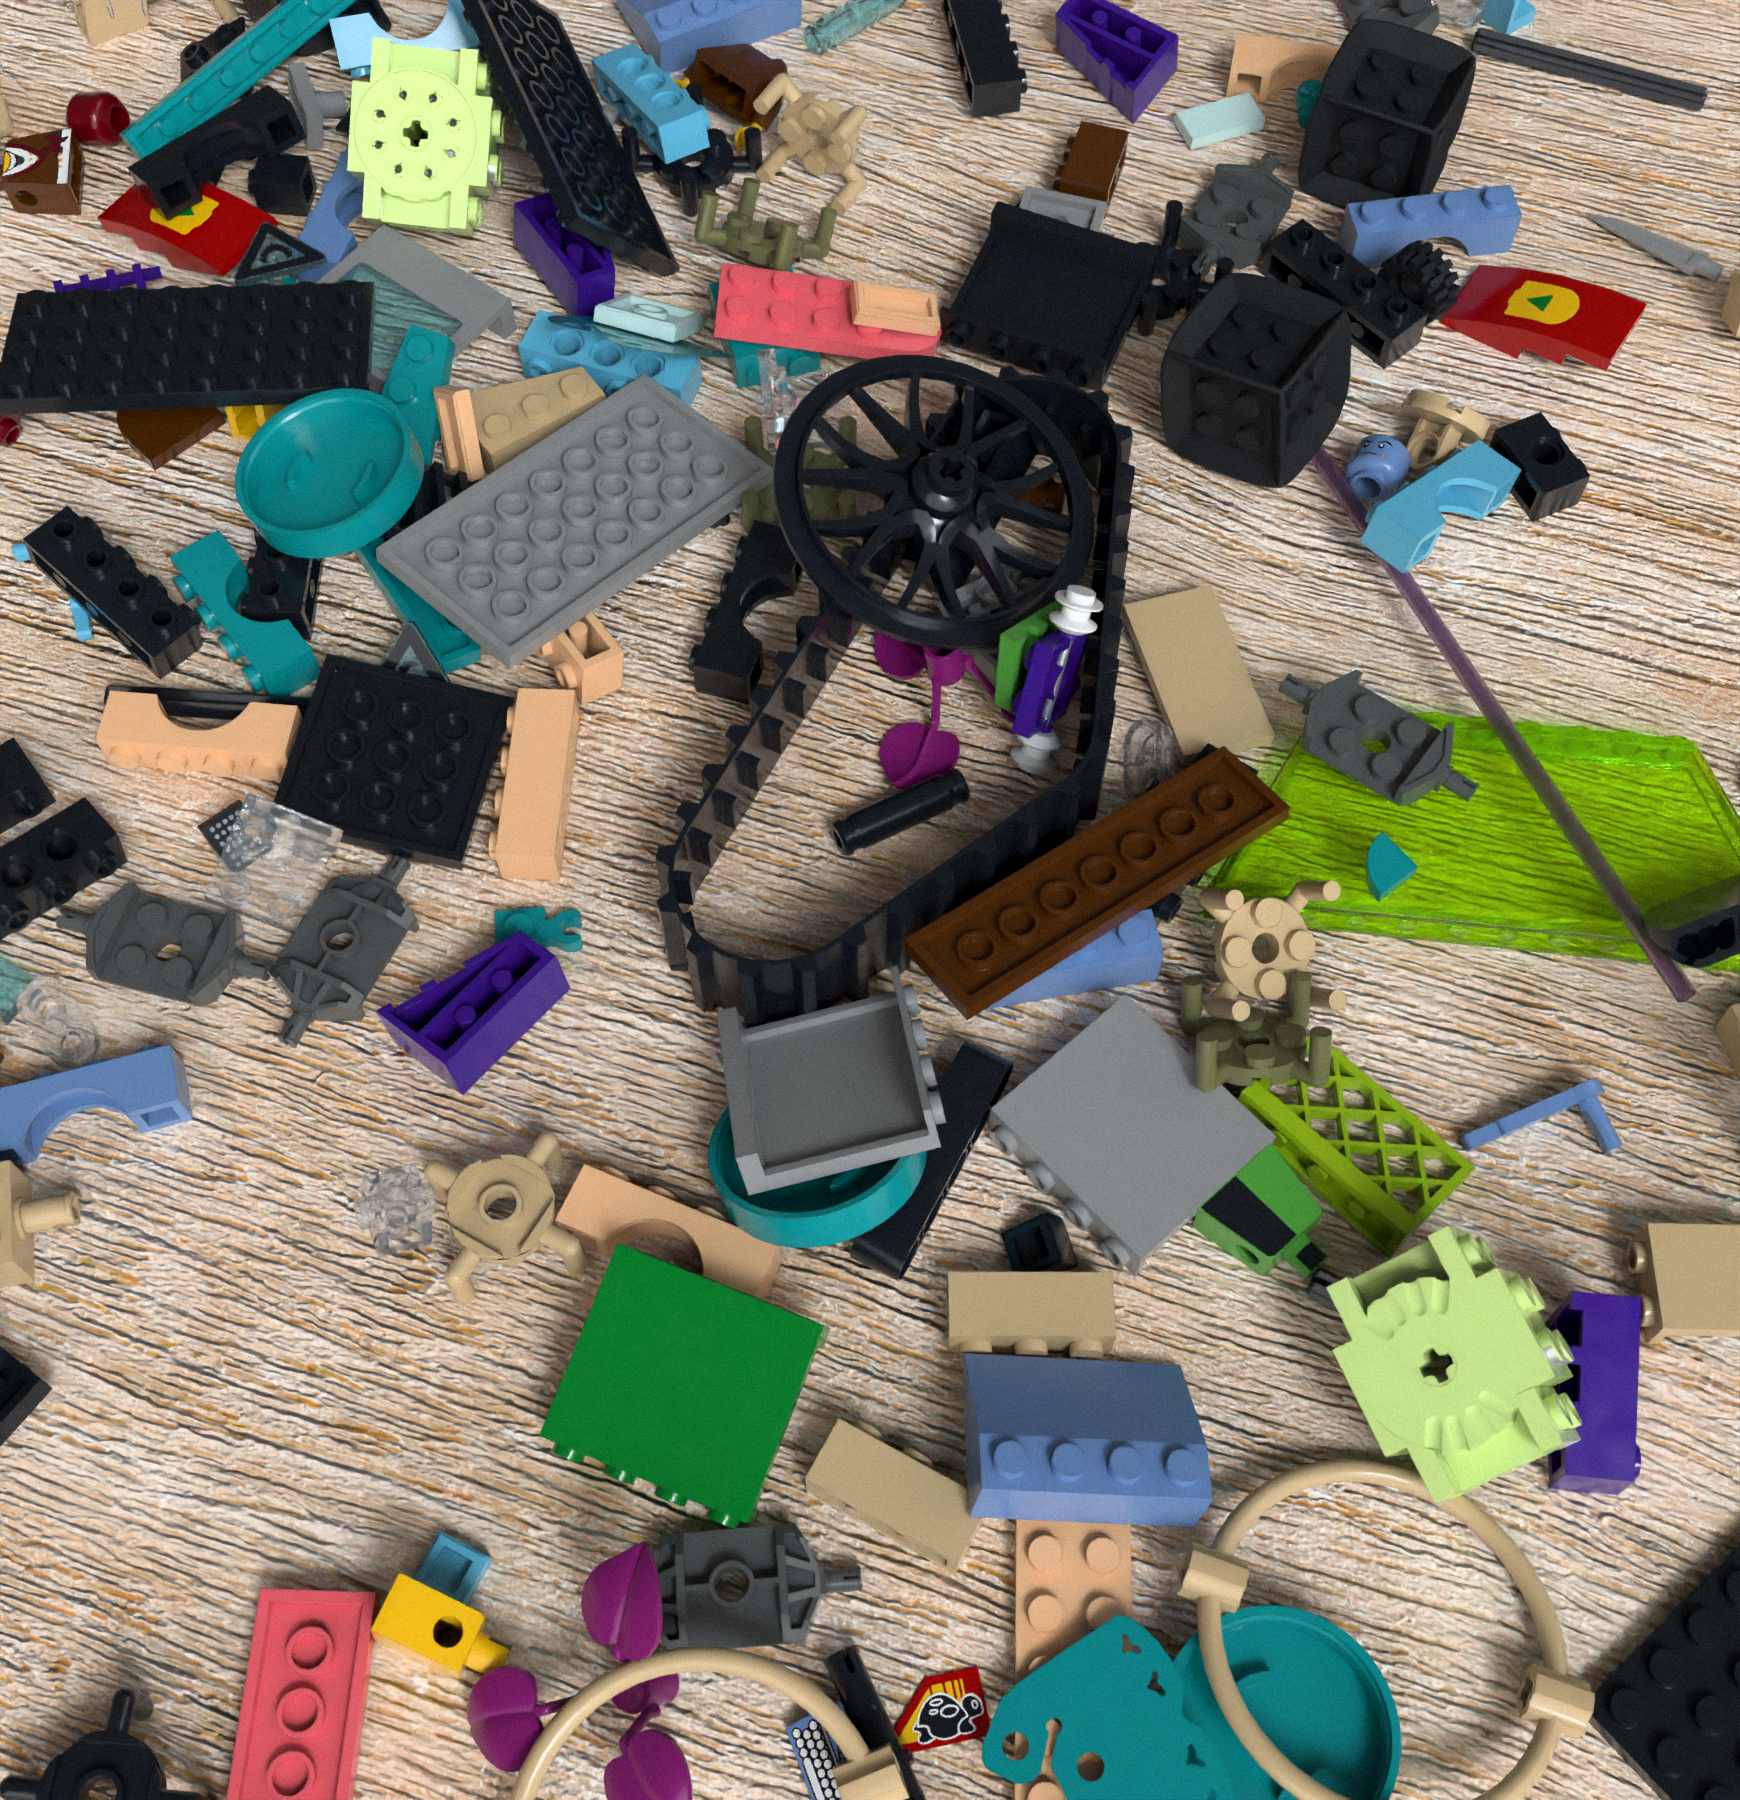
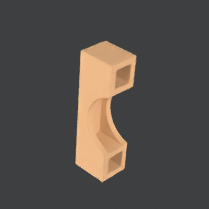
M1237 33L1226 98L1249 92L1255 102L1266 103L1276 92L1289 87L1300 86L1307 79H1315L1322 82L1340 47Z
M110 691L95 740L109 764L123 769L150 767L161 768L171 773H181L186 770L208 772L218 777H228L231 774L255 776L262 780L274 781L283 777L303 722V717L296 705L250 702L239 716L225 725L209 730H189L179 727L170 721L157 694Z
M584 1164L555 1219L557 1227L577 1237L582 1247L608 1258L613 1255L617 1243L627 1245L630 1242L646 1237H664L675 1240L688 1247L696 1255L703 1267L702 1276L761 1300L765 1299L782 1262L780 1246L766 1243L750 1236L739 1227L727 1223L726 1218L718 1211L702 1205L697 1206L696 1210L678 1203V1199L674 1194L658 1186H649L647 1190L630 1183L628 1176L609 1166H602L598 1170Z

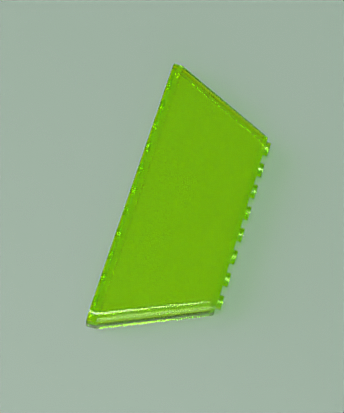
M1409 712L1440 731L1444 729L1448 722L1454 725L1452 754L1449 765L1453 766V771L1455 770L1473 782L1479 783L1476 792L1469 802L1441 786L1438 792L1432 790L1411 805L1398 806L1301 749L1302 731L1269 786L1272 791L1290 806L1288 820L1225 858L1208 888L1239 890L1243 894L1244 899L1270 897L1284 901L1294 886L1301 880L1335 881L1341 888V894L1336 901L1309 900L1300 912L1307 929L1694 968L1670 960L1655 948L1646 933L1643 914L1655 905L1740 874V817L1698 745L1683 736L1672 735L1662 737L1637 734L1633 731L1611 732L1590 730L1583 726H1549L1533 721L1518 723L1497 721L1482 716L1466 718L1446 716L1438 712ZM1368 739L1362 741V745L1369 752L1378 754L1386 751L1385 746L1377 740ZM1383 832L1418 867L1412 877L1378 902L1367 887L1365 862L1371 844ZM1203 907V918L1215 919ZM1740 954L1707 967L1694 969L1740 973Z

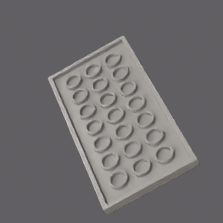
M644 373L377 547V562L510 670L740 506L741 496L745 492L753 491L758 493L772 483L773 468Z

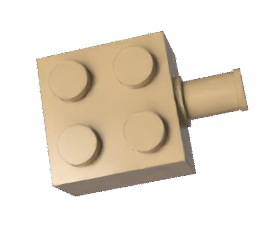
M11 1160L0 1162V1289L35 1282L33 1233L66 1226H78L81 1220L79 1201L73 1191L32 1200V1183Z

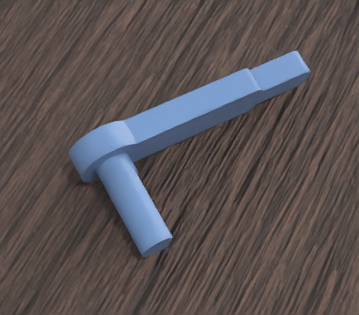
M1597 1077L1460 1137L1466 1152H1469L1578 1106L1604 1154L1623 1146L1597 1097L1605 1092Z

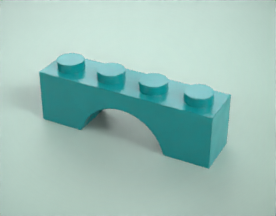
M219 530L170 556L177 575L171 578L176 589L186 602L191 599L195 600L198 606L194 607V610L209 632L215 628L221 635L217 640L230 661L234 662L240 659L244 665L240 670L255 693L263 690L266 694L290 696L318 679L321 671L314 653L288 619L275 622H258L238 614L242 595L249 591L250 580L241 558Z

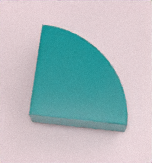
M1383 832L1371 844L1365 862L1367 887L1378 902L1412 877L1418 867Z

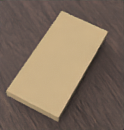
M1211 585L1123 604L1122 616L1182 765L1193 763L1207 743L1218 749L1225 746L1231 753L1273 743L1275 734Z

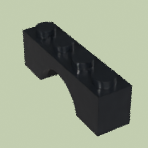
M266 85L127 168L145 202L165 220L169 221L203 200L202 190L205 183L219 169L244 158L257 156L274 158L304 140L307 136L291 101L269 85Z
M754 520L748 536H742L738 542L735 553V567L732 572L727 571L722 579L720 602L717 608H710L704 626L705 637L701 645H694L688 665L689 671L694 672L697 692L746 705L750 704L749 697L759 682L764 669L762 641L746 629L744 622L748 615L760 604L779 597L794 596L804 572L790 550L781 527Z

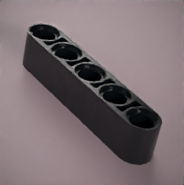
M968 1040L963 1043L937 1089L946 1118V1123L936 1125L941 1147L927 1151L923 1175L913 1194L905 1204L886 1221L856 1237L850 1252L852 1259L898 1282L902 1279L990 1117V1109L997 1104L1012 1073L1014 1062Z

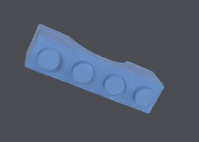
M348 147L345 152L339 155L337 167L332 177L324 183L322 195L314 210L308 213L306 225L300 237L296 239L325 256L322 260L295 266L299 282L310 281L316 283L358 247L354 233L348 230L347 227L355 217L362 213L364 182L359 181L347 171ZM291 247L292 256L290 260L306 256ZM361 265L356 267L340 282L354 280Z
M1510 185L1349 203L1346 205L1338 243L1342 249L1352 254L1369 269L1380 268L1385 260L1409 243L1435 237H1450L1459 240L1465 245L1469 257L1505 253L1511 249L1522 213Z
M171 1044L165 1046L148 1045L139 1048L134 1054L115 1059H94L86 1062L80 1068L61 1073L44 1072L33 1076L30 1081L10 1086H0V1162L11 1160L15 1166H20L37 1161L42 1145L49 1133L64 1119L88 1109L105 1108L118 1111L131 1119L141 1133L193 1120L184 1063Z

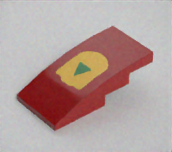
M136 183L97 217L106 232L131 236L140 250L164 254L173 268L222 277L246 256L262 224L268 223L275 228L279 225L275 217L245 200L208 183H205L203 187V200L169 221L165 220L145 202Z
M1479 265L1458 294L1457 303L1446 311L1440 324L1516 359L1526 349L1559 365H1562L1566 357L1571 355L1603 371H1607L1642 317L1647 304L1605 287L1563 275L1517 267Z

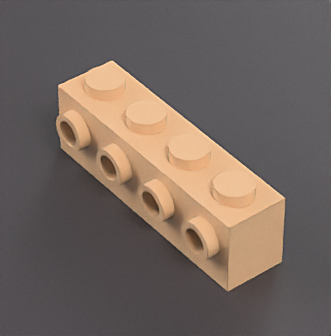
M592 611L535 651V654L540 659H546L552 666L556 679L562 689L576 691L577 700L581 705L622 687L624 651Z

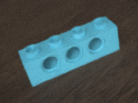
M635 43L591 59L599 96L607 104L618 109V116L628 126L637 129L638 136L665 164L710 147L707 130L710 129L711 125L706 109L703 105H698L691 99L687 90L684 87L680 88L667 71L661 70L650 54L646 55Z
M538 310L518 346L524 377L533 378L582 366L603 390L606 398L645 373L691 407L703 383L700 356L665 354L615 344L606 337L616 336L600 332L595 326L588 325L596 331L588 332L549 322L548 316L561 315ZM564 323V324H566V325L575 326V327H580V326H578V325L569 324V323ZM618 333V334L623 335V336L634 337V336H631V335ZM624 342V343H627V344H630V345L640 346V345H638V344H634V343H630V342Z

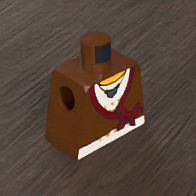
M73 128L20 137L5 143L3 164L0 165V191H6L15 211L28 214L81 215L85 157Z

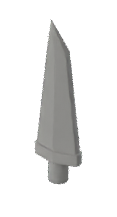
M1586 215L1607 230L1679 268L1690 276L1699 274L1716 282L1724 270L1723 265L1708 259L1710 254L1702 250H1696L1618 218Z

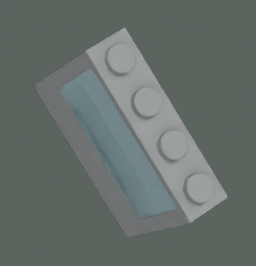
M383 224L316 282L340 283L345 280L374 282L376 303L370 391L380 395L410 324L449 337L455 343L453 359L486 329L505 340L517 330L511 299L386 224Z

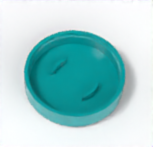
M332 389L295 401L273 415L258 429L246 445L237 465L235 491L241 509L261 537L270 546L295 557L328 558L354 551L369 544L386 533L403 517L420 489L424 474V456L421 445L403 413L389 399L375 392L363 389Z
M729 1106L717 1121L708 1147L709 1170L723 1208L730 1219L741 1230L756 1239L790 1248H811L840 1243L860 1236L880 1225L896 1213L913 1194L923 1175L927 1151L748 1195L735 1158Z
M1259 1605L1242 1608L1235 1613L1229 1612L1221 1616L1224 1648L1237 1689L1248 1710L1272 1743L1294 1765L1336 1793L1352 1800H1389L1396 1783L1401 1758L1399 1717L1386 1680L1363 1647L1349 1634L1328 1620L1292 1607ZM1197 1632L1184 1645L1173 1661L1183 1682V1716L1189 1722L1203 1728L1213 1738L1226 1763L1236 1800H1299L1280 1786L1259 1766L1241 1744L1226 1721L1206 1675ZM1160 1686V1689H1159V1692H1158V1693H1159L1161 1696H1164V1695H1165V1691H1164V1689ZM1189 1744L1187 1764L1205 1767V1763L1196 1758L1194 1746ZM1215 1790L1210 1791L1208 1800H1216Z

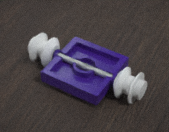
M1069 585L1067 590H1059L1055 593V599L1063 605L1061 610L1050 612L1049 619L1058 630L1034 642L1025 658L1024 668L1028 670L1025 685L1019 689L1012 704V713L1016 717L1011 731L1016 733V737L1023 742V745L1012 748L1010 755L1017 762V766L1028 773L1042 774L1045 770L1054 769L1057 765V760L1050 752L1061 749L1063 745L1062 740L1052 730L1053 726L1051 724L1066 715L1089 634L1097 629V624L1090 619L1091 612H1099L1103 609L1102 602L1096 599V592L1084 586Z

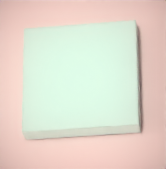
M628 293L596 305L593 321L675 343L702 331L705 315L701 312Z

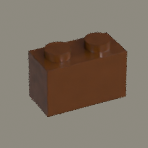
M1081 121L1076 137L1069 136L1064 152V162L1066 164L1065 166L1058 165L1054 177L1053 190L1107 202L1105 219L1125 165L1129 131Z

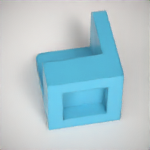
M1482 0L1477 16L1497 32L1510 35L1533 22L1536 8L1526 0Z

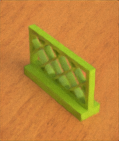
M1310 1035L1306 1038V1055L1309 1054ZM1332 1045L1330 1078L1328 1084L1322 1088H1331L1334 1107L1309 1106L1307 1087L1313 1086L1296 1079L1278 1085L1296 1086L1298 1105L1284 1104L1269 1091L1272 1087L1270 1086V1077L1261 1078L1259 1081L1255 1079L1252 1082V1086H1247L1238 1098V1101L1276 1136L1273 1146L1296 1176L1389 1259L1476 1168ZM1342 1089L1358 1090L1368 1098L1369 1110L1345 1108ZM1311 1119L1336 1120L1338 1140L1324 1139L1312 1129ZM1347 1121L1371 1123L1374 1142L1349 1141ZM1383 1124H1398L1408 1133L1410 1145L1385 1143ZM1351 1154L1376 1155L1379 1175L1364 1174L1352 1163ZM1387 1156L1412 1157L1415 1178L1390 1176ZM1424 1158L1439 1159L1455 1174L1449 1180L1427 1179ZM1392 1189L1416 1190L1420 1209L1412 1216L1394 1200ZM1429 1191L1436 1192L1431 1198L1429 1197Z

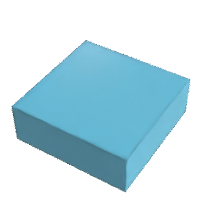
M439 1531L412 1579L467 1605L492 1560L486 1554Z

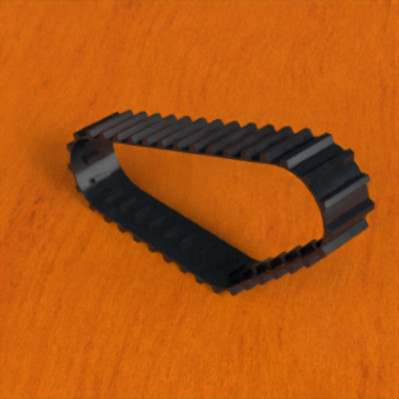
M1012 366L1001 367L998 377L1028 397L1048 415L1074 450L1086 479L1100 496L1093 560L1103 562H1094L1091 589L1096 592V598H1100L1099 601L1102 602L1103 609L1099 612H1091L1090 619L1097 624V629L1089 635L1097 636V639H1088L1083 674H1092L1093 679L1084 678L1079 712L1090 714V720L1080 719L1076 753L1085 754L1083 759L1076 758L1073 772L1064 781L1043 792L826 946L803 956L782 960H758L725 952L705 940L695 930L691 911L687 912L690 905H694L697 890L863 623L857 621L836 606L819 590L818 616L801 615L796 623V651H778L773 659V687L771 689L755 688L749 697L751 722L748 726H730L725 734L728 758L724 764H706L701 772L704 796L699 803H681L676 811L679 829L676 843L674 845L658 847L655 860L662 897L657 900V907L667 960L672 971L688 972L692 981L695 1005L704 1013L719 1006L723 1009L737 1007L739 1016L744 1017L745 1027L748 1029L764 1025L768 1021L775 1022L827 1009L844 997L853 1002L868 998V980L884 968L890 969V967L898 966L899 974L910 968V956L905 951V939L1074 837L1075 828L1080 820H1095L1100 804L1116 706L1114 693L1119 669L1117 655L1123 620L1120 617L1125 593L1126 580L1124 579L1129 546L1127 536L1132 509L1130 499L1135 466L1129 464L1133 439L1131 427L1115 424L1111 414L1108 412L1110 396L1103 390L1086 393L1079 387L1067 383L1065 371L1055 368L1043 377L1019 375ZM959 385L954 387V402L947 413H930L926 420L925 434L927 439L942 448L952 446L955 442L963 387ZM974 391L972 430L984 409L1015 416L998 403ZM1028 428L1038 449L1036 455L1051 458L1041 442ZM863 537L862 546H845L841 553V566L848 571L870 537ZM912 537L890 540L870 559L855 579L881 596L901 564V556Z

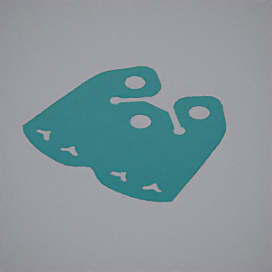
M548 316L549 322L572 329L596 332L588 325L595 326L600 332L616 336L606 337L611 342L627 347L674 355L733 358L718 350L690 341L679 340L672 343L594 322V316ZM564 323L574 324V325H578V326H580V327L570 326V325H566V324H564ZM618 333L627 334L634 337L623 336ZM624 342H630V343L638 344V345H640V346L630 345V344H627V343H624Z
M1120 1614L1066 1648L1009 1690L996 1708L982 1746V1760L985 1768L1016 1784H1027L1035 1780L1040 1774L1049 1735L1046 1724L1052 1718H1057L1061 1721L1062 1729L1057 1733L1051 1767L1067 1800H1208L1212 1790L1216 1792V1800H1236L1226 1763L1213 1738L1203 1728L1189 1722L1183 1716V1682L1172 1660L1160 1643L1144 1627L1131 1618ZM1126 1634L1130 1644L1141 1648V1653H1124L1122 1651V1635ZM1154 1671L1158 1674V1685L1165 1691L1164 1696H1161L1155 1690L1147 1688ZM1013 1732L1023 1734L1029 1743L1027 1755L1017 1761L1007 1758L1002 1748L1005 1737ZM1189 1744L1194 1746L1196 1758L1202 1760L1205 1763V1767L1187 1764ZM1085 1753H1095L1103 1760L1104 1772L1098 1780L1086 1781L1078 1773V1760Z

